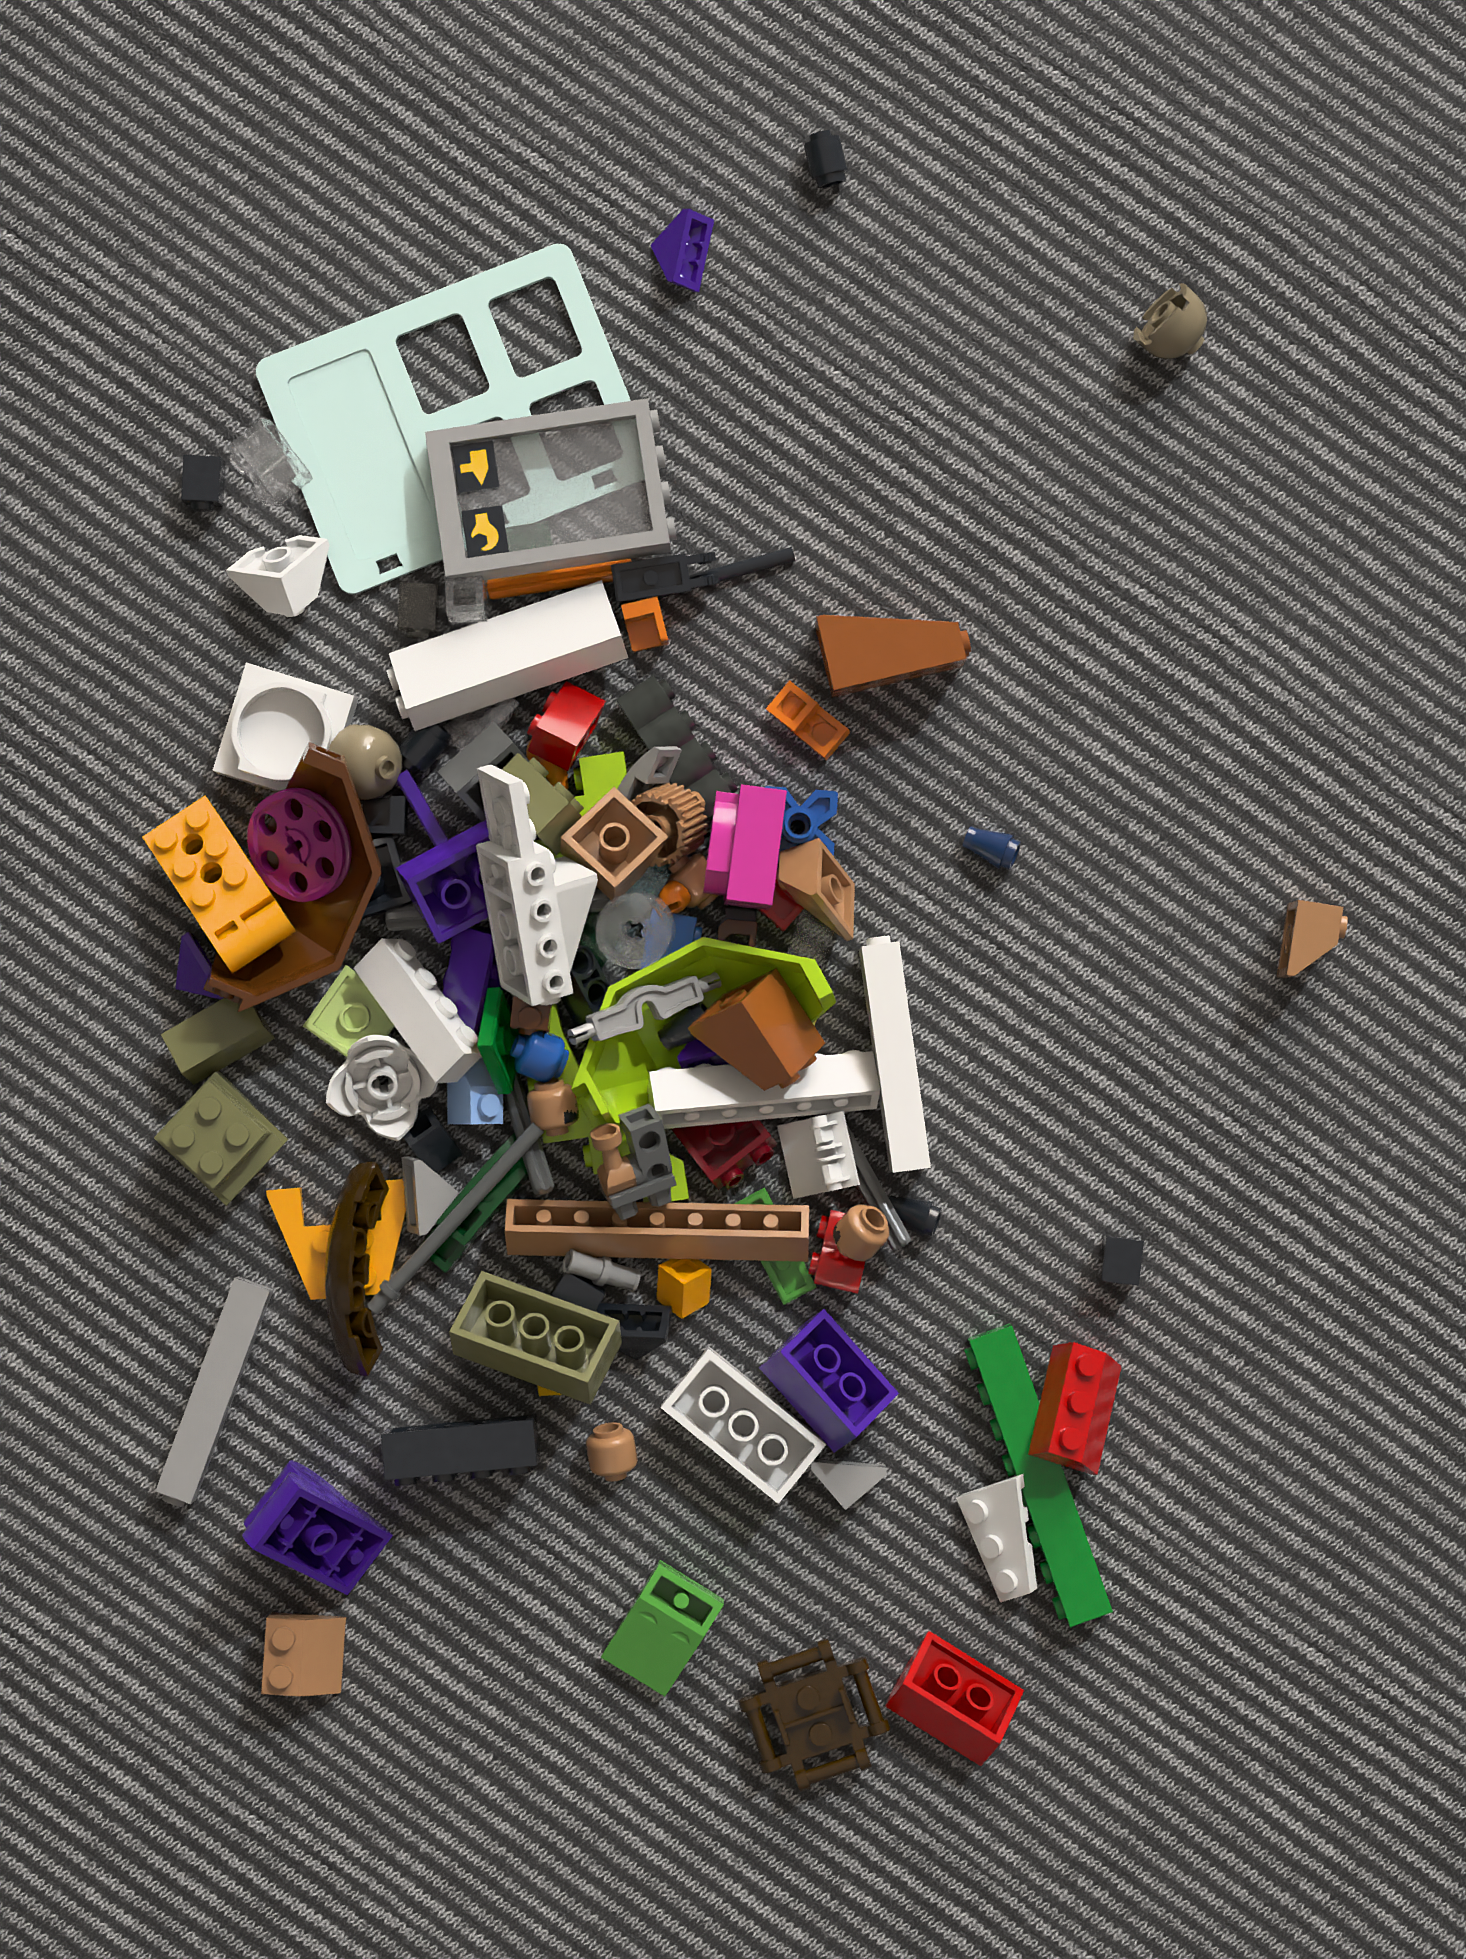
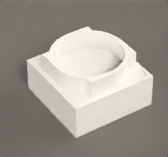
M246 663L213 771L220 775L275 792L284 790L308 742L329 750L330 744L336 735L351 725L358 699L344 692Z

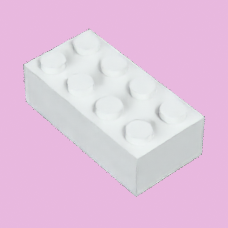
M709 1346L661 1404V1409L778 1504L826 1446V1443L819 1435Z

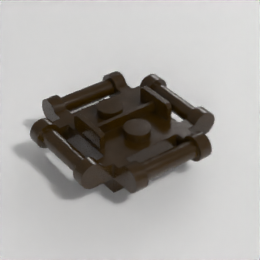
M828 1638L818 1641V1646L772 1662H768L767 1659L757 1662L765 1690L738 1700L741 1712L746 1713L761 1757L759 1765L762 1773H770L791 1764L800 1792L811 1789V1784L858 1768L861 1771L872 1768L863 1739L891 1730L888 1719L882 1716L867 1672L870 1668L867 1658L861 1657L837 1665ZM821 1660L824 1661L825 1668L778 1684L775 1682V1676ZM853 1675L869 1722L858 1726L842 1679ZM768 1703L771 1704L786 1748L785 1752L775 1754L760 1710L762 1705ZM852 1743L855 1754L805 1770L802 1760Z

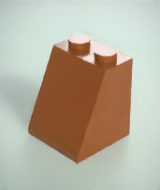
M777 968L722 994L688 1027V1030L694 1037L764 1091L776 1085H779L782 1089L794 1083L800 1077L798 1071L813 1064L817 1060L816 1052L825 1044L823 1038Z

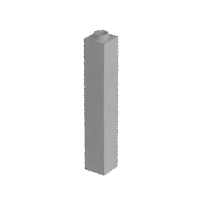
M240 1276L234 1278L155 1490L158 1493L164 1494L163 1501L179 1507H184L185 1502L192 1504L196 1501L274 1291L273 1288Z

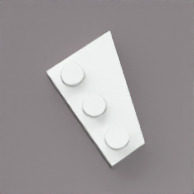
M1023 1474L964 1493L956 1498L1000 1602L1030 1594L1037 1589L1032 1545L1027 1541L1025 1525L1029 1521L1027 1507H1023L1021 1489L1025 1487Z

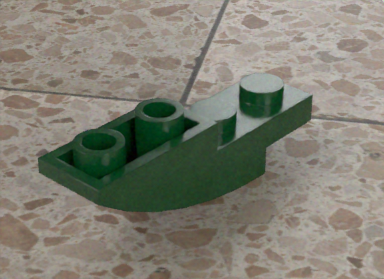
M515 1132L437 1220V1225L426 1239L517 1140ZM522 1157L429 1258L445 1273L454 1267L494 1215L499 1213L507 1204V1199H511L527 1179L528 1174Z

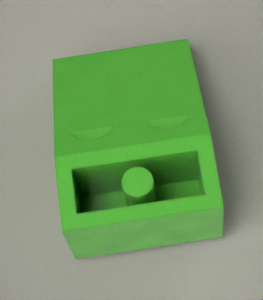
M659 1560L601 1655V1658L665 1697L724 1605V1599Z

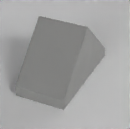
M410 1156L402 1157L407 1231L419 1236L427 1235L459 1192L420 1159Z
M814 1459L810 1464L812 1472L845 1510L883 1479L887 1471L885 1464Z

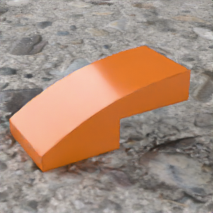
M790 680L766 708L772 716L826 761L850 734L847 727L820 707L818 702Z

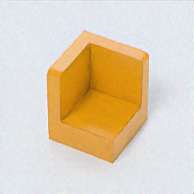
M699 1259L667 1260L658 1266L657 1300L664 1306H671L672 1312L681 1319L709 1303L712 1269Z

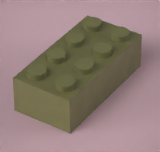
M481 1271L449 1331L454 1355L590 1405L622 1344L619 1320Z

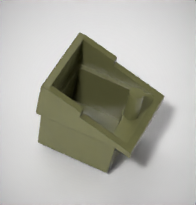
M220 1071L214 1072L154 1137L158 1143L202 1182L225 1206L237 1196L289 1140Z

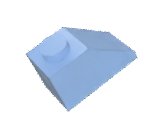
M482 1057L458 1082L447 1083L448 1124H503V1094H498Z

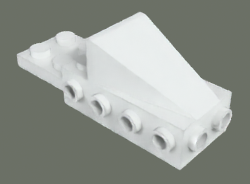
M491 764L477 768L490 841L477 844L476 848L500 985L503 989L531 1006L538 1004L552 1005L558 1003L561 997L573 994L570 971L598 882L597 873L565 856L554 859L549 849L534 842L536 830L528 815L527 804L530 802V795L523 780Z

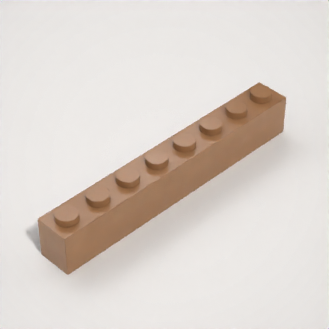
M507 1199L505 1220L507 1255L565 1256L570 1249L593 1257L808 1262V1205L667 1203L657 1207L652 1206L650 1202H636L638 1213L633 1217L621 1220L608 1201Z

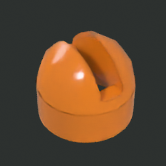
M671 880L661 889L658 895V902L661 904L663 911L669 914H676L684 910L691 902V895L684 885Z

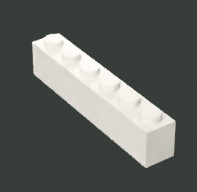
M851 1050L837 1055L824 1056L823 1054H815L817 1060L807 1068L798 1071L799 1079L782 1089L779 1085H776L764 1091L730 1064L717 1066L701 1064L694 1068L675 1069L665 1067L649 1072L647 1092L649 1103L661 1117L664 1129L828 1114L840 1111L877 1109L880 1085L873 1051L860 1052L858 1050Z

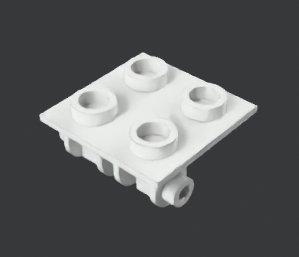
M844 1111L777 1126L793 1199L860 1185Z

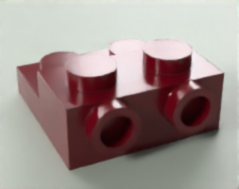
M760 1120L671 1128L718 1190L723 1186L730 1189L739 1184L744 1178L743 1171L753 1163L757 1166L766 1163L774 1154L772 1148L777 1145V1142Z

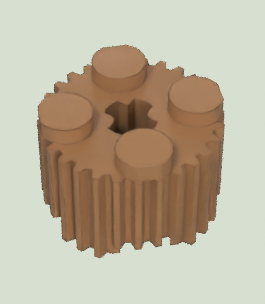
M665 783L641 793L631 800L633 805L668 836V841L650 864L651 867L655 865L661 867L667 863L671 864L694 852L704 844V835L707 834L704 828L708 827V824L704 822L707 816L703 815L705 800L698 792H691L690 789L684 790V786H677V783L671 785L670 783Z

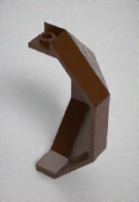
M308 742L285 789L304 788L314 791L336 808L344 820L350 836V867L344 881L336 890L313 901L297 902L289 900L267 886L296 932L233 974L217 952L203 990L238 1003L237 1013L339 970L381 875V864L345 756L311 742ZM292 799L291 810L297 817L301 818L303 815L302 805L298 800ZM271 817V820L267 828L269 831L275 833L277 829V823L275 819ZM321 820L319 824L320 832L323 837L330 839L332 836L331 827L327 822ZM300 840L295 843L298 850L303 847ZM268 851V863L274 869H278L279 859L277 855L272 851ZM323 857L321 862L322 868L326 874L332 876L334 866L328 858ZM297 872L295 876L296 884L300 889L306 891L308 886L307 879L302 873Z

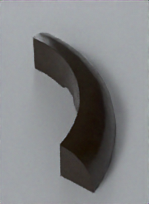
M377 1162L359 1163L350 1170L338 1197L332 1217L325 1261L326 1304L333 1341L343 1366L350 1373L360 1376H369L383 1350L374 1325L372 1311L364 1306V1286L369 1283L370 1255L365 1253L367 1249V1231L375 1228L383 1201L389 1191L388 1184Z

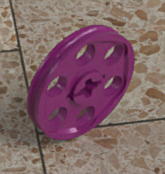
M289 788L266 797L252 813L247 832L248 850L257 873L269 888L286 899L308 902L333 892L341 885L351 863V841L344 820L328 800L308 789ZM292 799L298 800L302 805L303 815L301 818L297 817L291 810ZM266 814L271 815L277 823L275 833L269 831L265 825ZM321 820L327 822L331 827L332 836L330 839L323 837L320 832L319 824ZM300 840L303 847L298 850L295 843ZM268 851H272L277 855L279 859L278 869H274L268 863ZM323 857L328 858L334 866L332 876L326 874L322 868L321 862ZM297 872L302 873L307 879L308 886L306 891L300 889L296 884L295 876Z

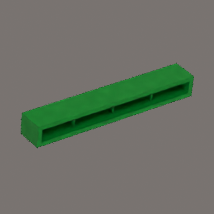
M1009 1323L967 1338L970 1347L965 1348L964 1352L970 1369L978 1368L982 1383L976 1386L983 1406L990 1404L995 1418L989 1420L996 1442L1003 1440L1008 1454L1001 1457L1008 1477L1023 1474L1025 1486L1021 1489L1023 1507H1027L1033 1524L1026 1528L1033 1548L1041 1547L1045 1561L1040 1562L1039 1566L1046 1584L1053 1582L1058 1596L1052 1598V1603L1058 1619L1066 1618L1068 1625L1072 1627L1112 1613L1113 1610L1062 1466L1028 1455L1040 1403L1012 1325Z

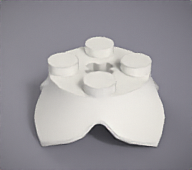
M369 1035L351 1045L347 1053V1059L330 1079L326 1094V1104L340 1115L347 1117L358 1114L362 1115L369 1128L376 1134L390 1140L399 1141L413 1127L418 1115L419 1101L422 1098L430 1097L435 1092L438 1083H435L412 1049L408 1048L404 1042L389 1036ZM381 1075L388 1076V1084L380 1085L379 1080H374Z

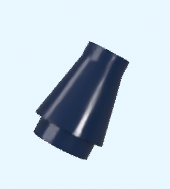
M972 826L968 829L963 842L964 848L971 850L999 870L1002 867L1009 870L1012 868L1021 846V842L1015 840L1014 835L977 829Z

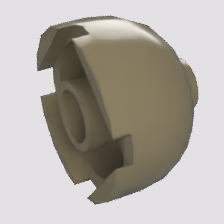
M1184 283L1179 284L1181 288L1179 292L1170 288L1162 294L1142 316L1144 320H1149L1142 331L1137 326L1134 330L1133 339L1155 357L1173 359L1185 353L1191 355L1204 342L1202 335L1207 325L1205 305Z
M353 724L341 730L330 744V751L345 756L359 800L379 798L390 791L397 783L398 776L402 771V754L396 741L387 732L371 725Z

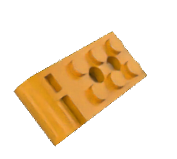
M206 795L143 836L146 844L232 974L296 932Z

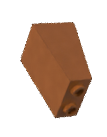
M839 615L816 616L815 629L832 698L961 668L967 659L966 657L969 656V652H971L967 630L960 631L958 622Z

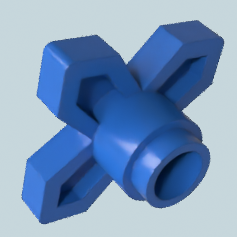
M765 786V788L787 790L786 787ZM787 790L779 852L820 838L834 856L835 843L818 827L837 814L838 793L836 791L815 790L801 806H798ZM795 820H800L805 825V830L800 834H796L791 830V823Z

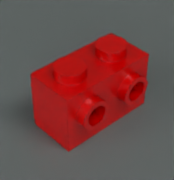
M566 681L558 694L553 691L550 693L542 710L545 712L544 715L536 714L527 732V734L532 736L528 752L568 771L597 727L606 701Z

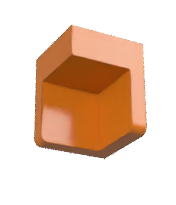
M657 596L621 605L633 652L669 644Z

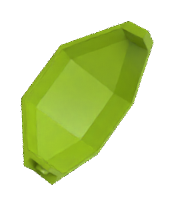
M701 937L609 986L600 1011L616 1005L625 993L636 987L646 985L664 986L687 976H696L697 979L716 972L720 979L714 981H721V987L703 993L704 1000L702 1002L709 1008L722 994L777 968L812 1023L836 1003V999L815 959ZM644 1002L641 1007L644 1025L641 1029L621 1033L603 1041L589 1039L571 1090L577 1097L593 1129L607 1123L620 1125L618 1115L649 1104L647 1092L649 1072L665 1067L681 1069L677 1056L686 1044L669 1051L664 1047L657 1034L679 1012L666 1019L656 1020L647 1003Z

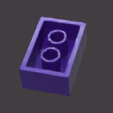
M822 1309L802 1324L759 1367L833 1452H836L855 1439L899 1394L825 1309Z

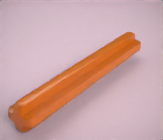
M624 559L487 580L486 583L488 596L490 599H500L586 586L601 580L602 583L613 582L611 565L632 562V560Z

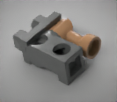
M650 1103L618 1115L631 1154L623 1157L620 1156L617 1147L622 1142V1135L617 1124H602L590 1132L593 1147L598 1151H602L603 1164L597 1169L601 1192L621 1220L635 1216L638 1213L636 1200L644 1197L648 1198L652 1206L659 1207L670 1203L671 1187L677 1185L675 1176L672 1173V1164L663 1121Z

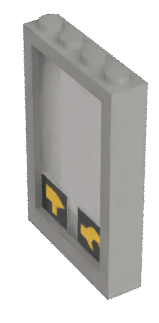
M648 398L425 432L445 577L448 585L452 586L671 553L670 541L677 540L674 517L666 518L664 505L671 504L668 481H660L659 469L666 468L663 445L655 446L653 433L660 432L657 409L650 410Z

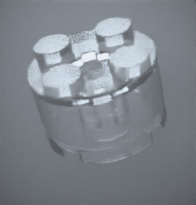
M645 891L627 892L609 901L601 910L596 925V941L602 954L613 964L629 969L645 968L660 960L671 948L676 935L675 920L668 905L656 895ZM630 920L634 924L640 922L644 928L641 930L642 939L639 936L632 938L629 936L628 931L631 929Z

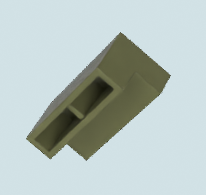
M223 998L161 1034L181 1074L193 1085L275 1039L266 1020L259 1014L255 1005L237 1013L238 1003Z

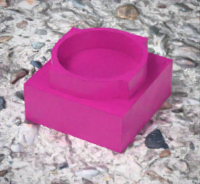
M741 784L738 794L716 791L703 893L723 895L724 905L763 910L771 908L787 790Z

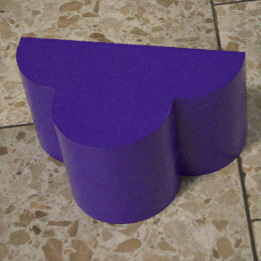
M292 1460L287 1463L243 1521L247 1529L242 1534L244 1540L253 1550L346 1595L351 1592L393 1536L381 1523L363 1509L348 1501L326 1480L304 1465Z

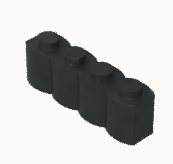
M652 675L616 699V702L648 751L653 747L677 746L682 750L669 782L670 784L677 783V786L683 785L684 790L690 789L691 792L696 791L705 800L703 815L707 816L704 822H707L713 817L716 791L735 793L738 791V788L727 772L720 775L716 770L713 762L718 758L706 741L699 744L694 737L692 731L697 729L686 710L679 713L672 704L671 700L676 698V695L666 680L662 679L658 682L654 675Z

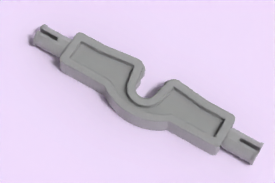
M713 972L700 979H697L696 976H687L664 986L646 985L631 989L620 998L616 1005L588 1015L586 1017V1024L569 1029L567 1032L568 1036H575L569 1038L573 1045L590 1038L593 1041H603L621 1033L641 1029L644 1025L641 1008L644 1002L647 1003L656 1020L666 1019L688 1006L703 1001V993L720 988L721 981H714L720 979L716 972Z

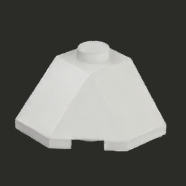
M299 535L286 539V547H277L268 552L265 551L264 546L250 550L230 566L226 572L228 577L266 612L281 614L286 617L297 616L304 612L305 607L318 597L329 550L327 539Z

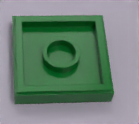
M497 987L487 989L477 1047L500 1095L511 1094L513 1091L516 1070L514 1067L515 1057L510 1056V1050L518 1034L522 1036V1034L518 1033V1029H512L510 1026L512 1011L503 990Z

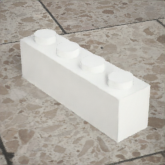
M381 938L353 969L435 1083L458 1082L482 1057L477 1047L478 1037L476 1033L466 1026L458 1016L455 1004L442 994L436 985L437 981L434 975L425 969L416 958V952L412 945L403 939Z

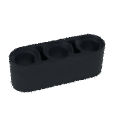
M578 945L570 971L573 994L561 997L575 1027L586 1024V1017L600 1011L607 989L610 986L590 948L583 945ZM589 1039L584 1040V1042L588 1044Z

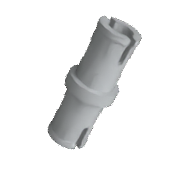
M573 1249L566 1253L562 1265L564 1273H571L591 1279L592 1283L598 1286L608 1284L629 1292L637 1289L641 1277V1272L637 1268L611 1262L609 1257L602 1256L597 1258Z

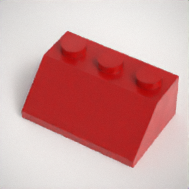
M1075 1342L1053 1345L1028 1455L1091 1475H1098L1122 1366L1106 1352Z
M928 1631L899 1676L885 1707L979 1766H982L1000 1745L1024 1690Z

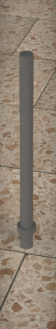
M532 1122L389 1281L384 1280L379 1285L381 1290L367 1304L372 1312L378 1315L391 1300L396 1301L401 1296L400 1290L544 1133V1130H541Z

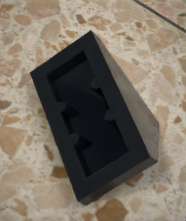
M600 1303L598 1305L597 1313L614 1318L620 1322L622 1344L618 1350L619 1352L639 1360L667 1341L673 1311L671 1306Z

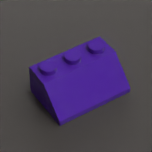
M486 820L395 868L411 901L438 944L488 918L476 848L477 844L490 841Z

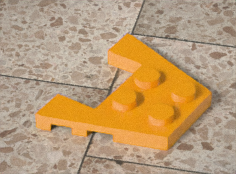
M403 1179L386 1180L389 1191L381 1207V1220H377L373 1230L367 1231V1249L365 1253L370 1255L369 1283L364 1286L365 1295H376L381 1290L379 1285L384 1280L389 1281L391 1278L398 1243L406 1217ZM301 1187L266 1190L268 1201L310 1300L326 1299L325 1261L331 1224L304 1225Z

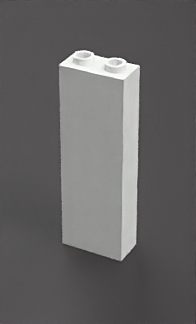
M601 580L391 652L389 656L393 668L387 670V674L393 690H400L402 696L395 698L402 719L409 717L414 730L417 731L627 659L628 655Z
M890 936L868 938L866 946H862L859 949L872 1050L880 1085L879 1100L889 1172L895 1173L931 1168L899 941L891 942Z

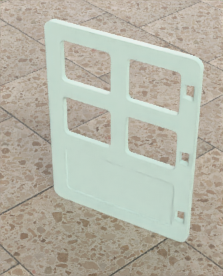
M553 244L262 359L256 367V376L320 538L327 539L329 542L327 556L338 584L348 594H359L443 560L425 432L480 424L495 418L507 420L532 416L530 407L533 403L586 382L596 384L604 405L631 401L572 251L564 244ZM545 279H553L568 312L582 352L577 357L520 378L516 376L490 312L489 304L494 299ZM459 315L465 322L488 380L489 389L487 392L432 414H426L421 408L396 342L400 336L451 316ZM636 419L611 422L623 451V455L619 460L566 481H560L556 478L539 433L510 437L530 486V493L525 497L502 505L503 513L505 512L510 522L505 525L506 534L514 533L645 481ZM612 470L617 481L595 489L592 478ZM458 502L459 512H460V519H461V526H462V533H463V540H464V547H465V551H467L466 541H465V534H464V527H463V520H462V513H461L462 509H461L460 504H459V502ZM398 555L402 566L380 574L377 562Z

